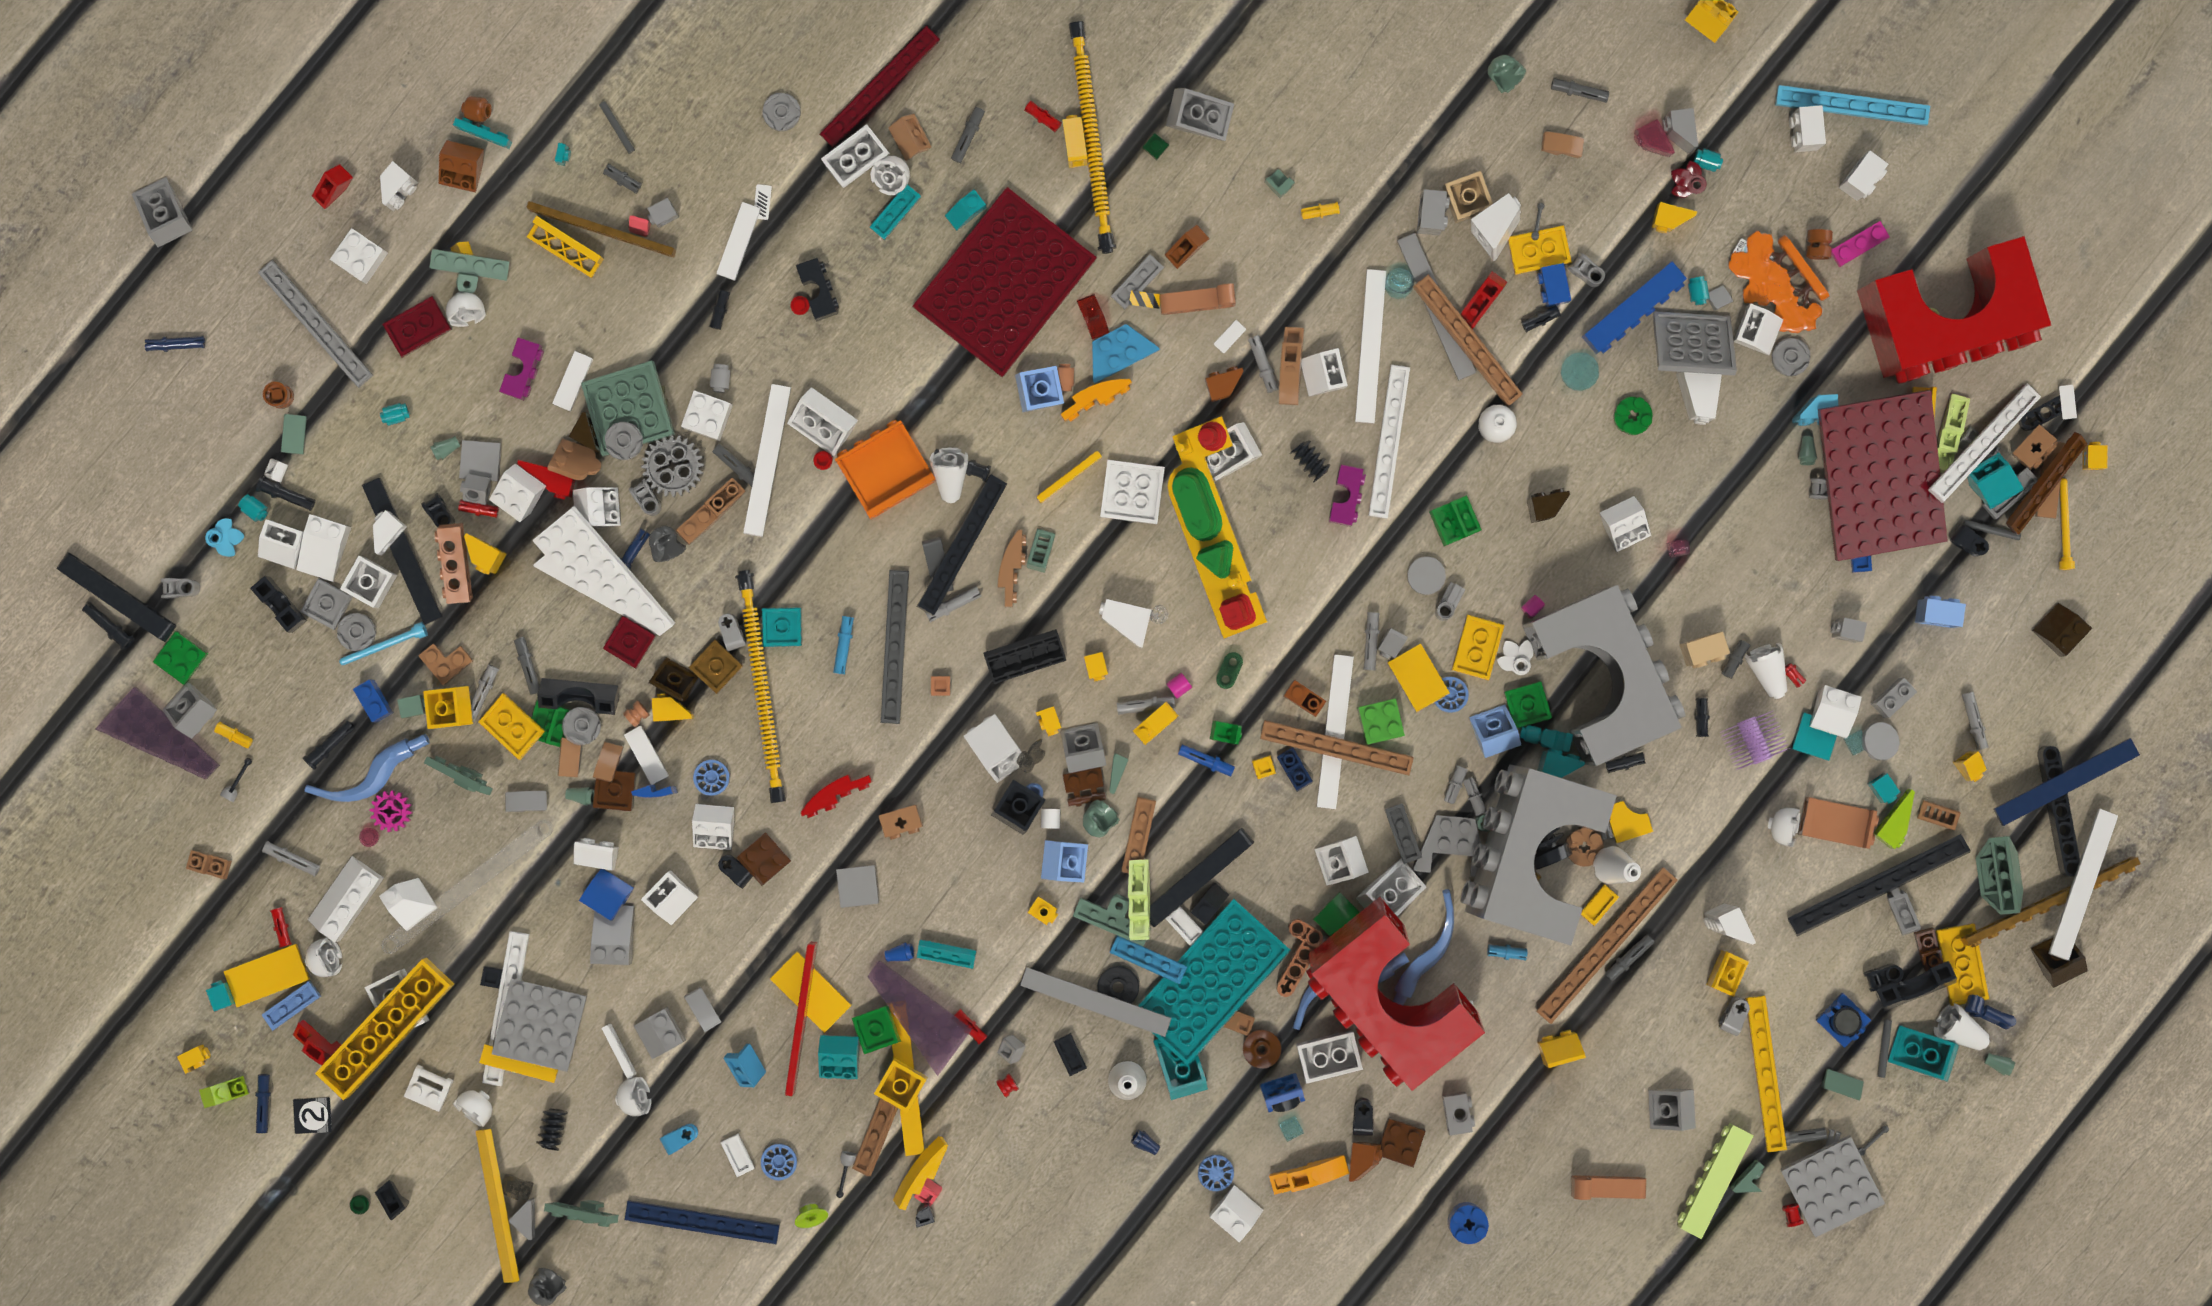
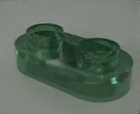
M1231 652L1225 656L1216 677V683L1220 688L1229 689L1235 684L1243 665V659L1240 654ZM1231 658L1236 659V665H1230L1229 661ZM1223 676L1229 677L1228 683L1222 682Z

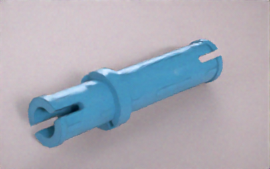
M842 616L840 633L837 635L839 640L833 673L845 675L850 639L853 638V635H851L853 617Z

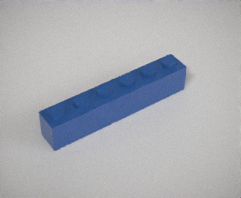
M1673 261L1670 262L1584 334L1582 338L1595 354H1598L1600 351L1604 354L1612 347L1610 343L1614 339L1618 342L1626 335L1624 331L1627 328H1635L1641 323L1639 318L1644 314L1648 317L1656 310L1654 306L1657 303L1662 305L1670 298L1669 293L1673 290L1678 292L1684 287L1683 282L1687 278Z

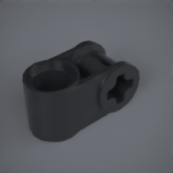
M438 493L428 502L421 503L423 509L437 527L441 525V519L445 516L448 517L447 524H455L454 517Z
M1962 524L1959 525L1949 540L1972 556H1982L1989 550V544L1985 539ZM1981 544L1980 548L1982 550L1976 551L1977 547L1975 545Z
M724 855L718 862L719 869L742 889L753 877L741 862L732 855ZM723 860H731L732 862L730 865L732 866V868H724L725 863L723 862Z
M1887 964L1868 970L1863 975L1867 977L1870 992H1874L1877 989L1899 982L1903 978L1904 973L1901 967L1895 964ZM1892 968L1897 970V975L1894 978L1889 976V971Z
M1359 1098L1354 1104L1353 1135L1373 1136V1108L1367 1098ZM1362 1104H1366V1107H1368L1365 1108V1112H1362L1359 1108L1362 1107Z

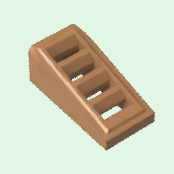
M1923 800L1917 819L1955 831L1961 812ZM1927 806H1930L1928 818L1924 817ZM1935 808L1939 809L1936 819L1933 820L1932 816ZM1942 811H1945L1946 815L1943 823L1939 822ZM1950 813L1954 814L1951 825H1948L1947 821Z

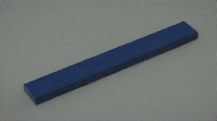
M2128 738L1993 808L2001 825L2005 826L2140 756L2132 739Z
M631 1200L627 1201L624 1219L626 1221L775 1245L778 1241L780 1224Z

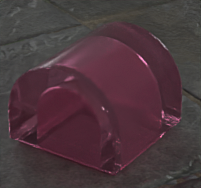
M1685 539L1666 543L1670 558L1690 554L1689 541Z

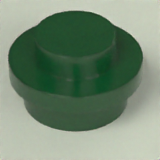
M357 1195L350 1201V1209L355 1214H364L369 1209V1200L363 1195Z

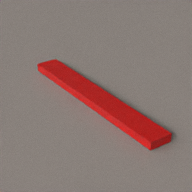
M813 941L807 944L785 1090L786 1096H793L796 1091L818 943Z

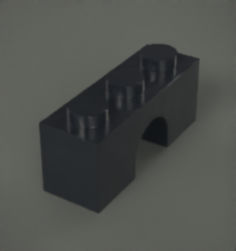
M814 258L797 264L796 268L803 286L813 283L820 287L819 296L808 301L816 322L837 315L836 309L839 308L836 297L832 298L830 291L833 288L830 280L825 279L824 273L827 271L824 262H819L818 258Z
M264 576L250 588L259 600L276 615L275 619L286 632H295L307 621L271 577Z

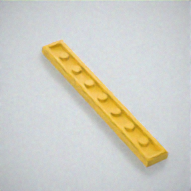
M1766 997L1745 998V1001L1750 1007L1747 1015L1766 1151L1787 1150Z
M906 1000L887 1002L901 1042L892 1045L893 1058L915 1069ZM917 1096L908 1113L900 1109L905 1156L922 1154L925 1150Z
M480 1129L475 1132L504 1283H514L519 1281V1274L491 1129Z

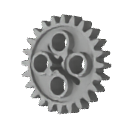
M673 435L670 436L669 440L666 437L662 438L663 442L655 440L656 446L649 445L652 449L651 452L645 450L648 458H642V460L647 462L646 465L641 466V468L647 469L642 474L643 476H649L646 482H653L651 489L658 487V494L664 490V496L666 497L669 495V492H671L672 497L676 496V492L683 496V490L690 493V486L696 488L694 481H701L697 477L698 474H704V472L699 470L700 467H704V464L699 463L703 456H697L700 450H693L695 444L691 443L688 445L689 439L687 438L682 442L680 435H678L676 440ZM678 449L684 451V456L681 459L675 458V452ZM659 455H664L666 458L662 465L656 462ZM685 460H689V463L675 466L674 471L670 468H667L665 470H662L661 472H657V469L671 466L672 461L675 464H678ZM684 467L689 468L690 473L687 477H681L680 471ZM665 473H670L671 480L668 483H663L662 476Z

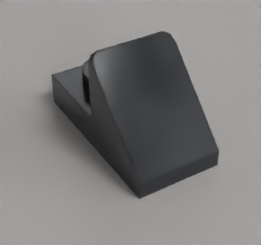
M390 1180L375 1192L390 1220L397 1217L409 1204V1200L400 1195L394 1182Z

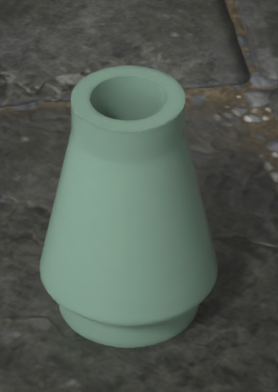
M1812 436L1802 437L1798 456L1801 465H1814L1815 460H1817L1814 437Z
M456 437L435 442L430 448L437 460L441 458L443 460L461 446Z
M590 787L567 788L565 798L585 806L592 805L595 790Z
M1988 1053L1984 1064L1989 1065L2004 1076L2005 1074L2010 1076L2014 1069L2015 1061H2012V1058Z

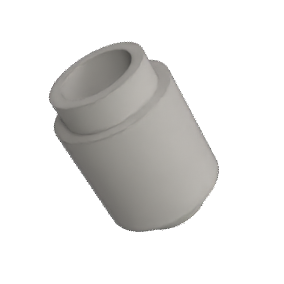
M714 364L713 369H711L710 388H713V392L724 393L725 389H729V366Z

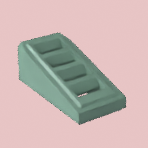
M1037 529L1027 561L1028 569L1045 573L1055 533ZM1039 537L1050 539V541L1039 540ZM1037 544L1047 547V550L1037 547ZM1035 552L1041 553V554H1044L1045 557L1038 556V555H1034V554H1035ZM1033 560L1043 562V564L1034 562Z
M1115 753L1109 789L1111 794H1115L1128 763L1127 758Z

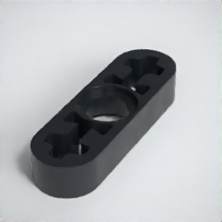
M2060 395L2027 412L2019 420L2020 428L2030 431L2039 424L2042 425L2061 415V407L2056 409L2053 407L2060 403ZM2043 407L2050 410L2048 418L2041 416L2040 411ZM2037 417V420L2031 422V426L2025 425L2024 422L2027 419Z

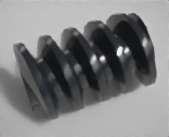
M1308 440L1302 442L1289 454L1296 452L1294 460L1301 458L1298 465L1306 464L1303 471H1311L1308 477L1315 476L1314 483L1328 472L1331 465H1323L1326 459H1318L1321 453L1314 454L1313 452L1316 447L1309 448L1308 446L1311 441Z
M550 1108L543 1111L547 1118H541V1121L545 1122L546 1125L539 1127L544 1130V1133L538 1134L543 1139L536 1141V1143L542 1148L559 1151L556 1145H560L561 1141L557 1138H561L563 1134L558 1130H563L564 1125L560 1123L566 1122V1118L561 1115H566L568 1112Z

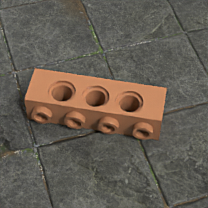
M463 523L440 525L437 531H435V541L439 543L437 558L438 561H441L442 568H440V579L444 580L442 595L443 598H446L447 604L470 602L473 598ZM446 541H452L455 544V548H448ZM449 560H455L457 562V567H451L449 565ZM451 579H457L460 582V586H454L451 583Z

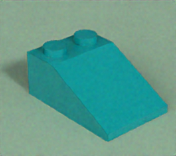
M1899 1025L1888 1062L1948 1082L1959 1045Z
M1159 1039L1153 1040L1171 1100L1208 1090L1199 1056L1188 1066Z

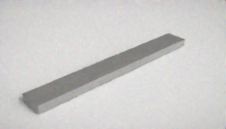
M1413 233L1397 240L1415 284L1428 274L1437 284L1416 234ZM1424 302L1458 381L1475 374L1476 370L1470 359Z
M273 260L258 272L358 388L374 376Z
M1026 967L1020 985L1164 1037L1167 1034L1172 1019Z

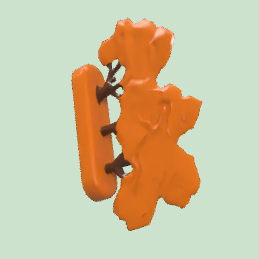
M1756 231L1747 238L1748 252L1732 253L1731 261L1728 264L1729 269L1737 277L1749 279V284L1743 289L1744 303L1752 304L1757 302L1763 306H1767L1770 302L1776 305L1774 314L1783 319L1779 330L1781 332L1789 331L1798 334L1804 329L1807 331L1816 329V320L1822 315V308L1817 303L1809 302V292L1813 291L1819 300L1824 301L1830 297L1828 291L1786 235L1778 240V244L1783 252L1778 253L1774 252L1772 248V235L1761 234L1760 231ZM1773 255L1776 257L1773 260L1769 259V257ZM1786 255L1795 266V269L1792 271H1787V269L1780 265L1783 257ZM1798 272L1807 283L1803 289H1796L1790 283L1791 277ZM1804 294L1802 298L1805 300L1802 306H1799L1797 304L1798 298ZM1806 303L1809 305L1807 309L1805 308Z

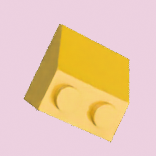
M466 533L464 538L471 563L476 565L475 569L487 575L490 573L496 574L507 554L474 535Z
M1571 1030L1562 1031L1560 1036L1557 1037L1552 1035L1544 1036L1541 1038L1542 1041L1537 1042L1543 1064L1548 1068L1586 1058L1577 1033L1571 1032Z

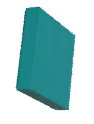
M762 608L763 647L802 646L801 608Z
M1802 713L1791 749L1829 761L1837 735L1810 727L1812 715Z

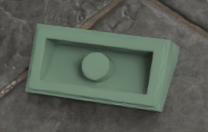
M284 414L281 452L304 455L307 416Z
M1827 1069L1821 1087L1860 1101L1864 1081Z

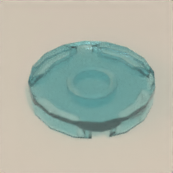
M1587 353L1572 354L1565 359L1561 366L1560 374L1562 381L1572 390H1587L1599 378L1598 363Z

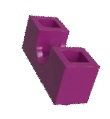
M517 338L512 356L523 362V370L516 376L505 374L499 390L500 393L523 401L525 397H529L531 380L535 379L538 371L536 368L537 362L542 360L544 354L541 345Z
M1340 465L1336 485L1343 486L1348 490L1349 499L1345 503H1332L1328 522L1349 527L1357 522L1358 512L1355 509L1356 504H1360L1362 493H1359L1360 485L1364 486L1366 474H1363L1364 469Z

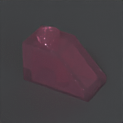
M1658 119L1634 132V140L1643 150L1668 158L1675 154Z

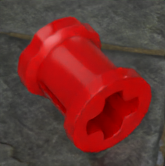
M1798 1203L1782 1207L1788 1222L1786 1224L1788 1227H1795L1804 1223L1800 1217Z

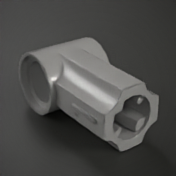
M1450 582L1435 610V615L1439 620L1446 621L1454 615V611L1465 591L1461 586ZM1441 607H1447L1449 609L1448 616L1445 617L1441 615Z

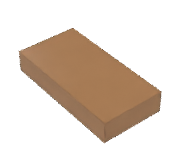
M561 737L558 776L578 777L581 745L573 744L564 737Z

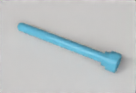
M423 622L414 624L410 631L345 656L339 660V663L346 665L413 637L421 639L428 636L427 629Z

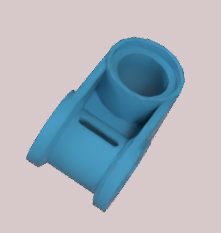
M686 1124L659 1138L668 1156L697 1138L698 1129L693 1124ZM686 1131L692 1132L690 1136H685L684 1133Z

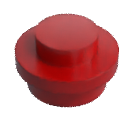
M797 296L792 299L790 307L796 315H804L808 312L810 305L807 298Z
M820 451L815 454L813 462L819 470H827L831 467L833 459L828 452Z

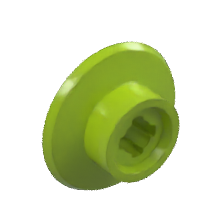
M807 1204L800 1208V1214L795 1219V1225L799 1228L815 1227L828 1218V1212L818 1208L817 1204Z

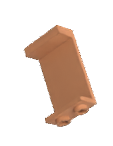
M1805 797L1798 835L1870 849V846H1873L1875 841L1873 831L1874 826L1878 825L1879 816L1877 811Z

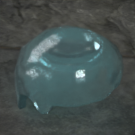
M1394 268L1387 274L1385 290L1391 297L1402 299L1412 292L1414 277L1409 270Z

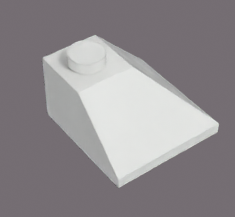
M419 878L394 884L379 896L390 914L406 931L410 930L438 908Z

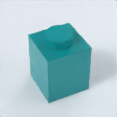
M1882 773L1868 783V786L1880 803L1887 802L1890 804L1898 798L1896 795L1900 793V790L1888 773Z
M222 980L212 983L210 984L211 988L206 990L214 1012L235 1004L227 982L222 983Z

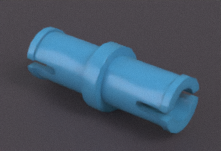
M1491 944L1487 948V956L1503 957L1504 960L1511 958L1526 961L1527 948Z

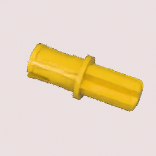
M1338 202L1324 205L1318 203V206L1301 209V216L1304 220L1317 217L1322 219L1323 216L1340 214Z
M219 722L215 727L214 732L229 739V742H235L246 749L252 745L253 739L239 732L237 728L233 729L222 722Z

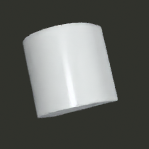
M271 458L264 476L281 483L288 465Z
M1041 809V828H1060V809Z

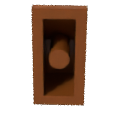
M1196 225L1187 231L1165 256L1178 269L1209 240V237Z
M1360 1141L1352 1144L1350 1182L1360 1180L1379 1164V1161L1382 1159L1380 1144Z

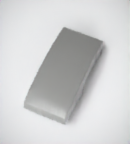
M546 791L505 793V812L547 810Z
M701 986L684 996L704 1032L721 1023Z

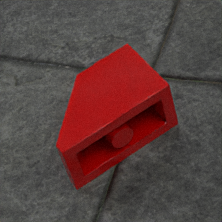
M339 164L324 172L312 197L326 209L348 188L353 177Z

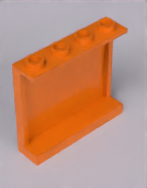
M896 420L891 421L886 425L887 428L885 430H876L870 434L871 438L866 441L862 439L853 444V449L849 451L845 449L837 454L838 457L835 459L871 520L936 482L933 473L901 420L898 422Z

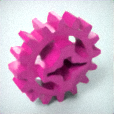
M392 790L389 795L387 791H384L383 797L377 795L378 801L371 802L375 807L369 809V811L374 812V815L370 818L376 819L374 825H381L380 830H384L387 827V832H392L393 828L395 831H400L399 826L405 828L406 824L404 822L411 821L408 815L413 814V812L409 811L408 808L412 804L406 803L409 799L408 797L401 798V792L395 795V791ZM385 800H387L386 805H384L383 807H380L381 804H382ZM397 801H399V802L401 803V805H402L403 808H400V807H399V805L397 804ZM392 809L399 813L391 814L384 810ZM380 814L385 818V822L381 819ZM399 816H402L401 820H400L399 822L395 823V822H396V818H398Z

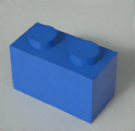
M1564 263L1541 267L1539 273H1537V281L1539 285L1542 284V303H1546V307L1569 303L1571 295Z
M369 679L353 689L371 722H379L393 714L391 707L375 680Z

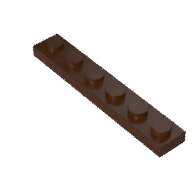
M2073 433L2060 452L2056 454L2048 468L2044 470L2039 480L2032 486L2027 496L2020 502L2014 513L2010 515L2006 525L2013 533L2019 535L2087 446L2088 443L2081 434Z

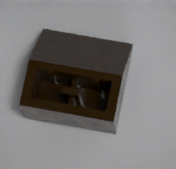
M1564 488L1552 490L1549 495H1545V492L1531 495V499L1527 500L1531 523L1550 520L1556 517L1570 496V491L1564 492Z

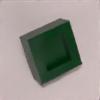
M1154 133L1142 149L1157 161L1169 147V144Z

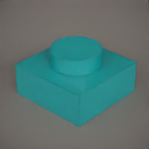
M558 143L555 162L557 165L565 166L566 161L569 162L571 150H569L566 144Z

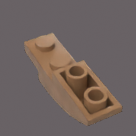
M1285 327L1281 353L1279 404L1298 405L1304 328Z
M731 478L699 510L686 520L676 532L690 545L719 520L746 491Z
M1018 530L1007 546L1000 566L998 588H1005V607H1013V603H1017V592H1013V586L1017 584V573H1014V569H1022V565L1026 563V554H1022V546H1026V535H1023L1022 530Z

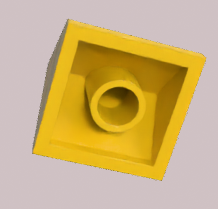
M1721 950L1706 985L1734 997L1749 962Z

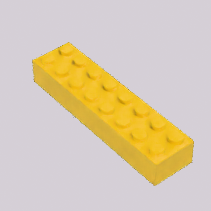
M428 958L421 959L315 1074L342 1100L349 1098L455 983Z

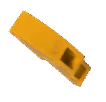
M1130 379L1105 381L1078 392L1072 396L1075 404L1061 413V417L1065 422L1068 420L1072 422L1080 416L1078 414L1080 411L1091 409L1095 405L1094 401L1096 400L1100 406L1103 404L1108 406L1115 401L1114 397L1117 394L1123 395L1131 389L1132 381Z
M1343 1154L1310 1162L1306 1166L1269 1175L1275 1195L1311 1188L1345 1176L1350 1172L1345 1155Z

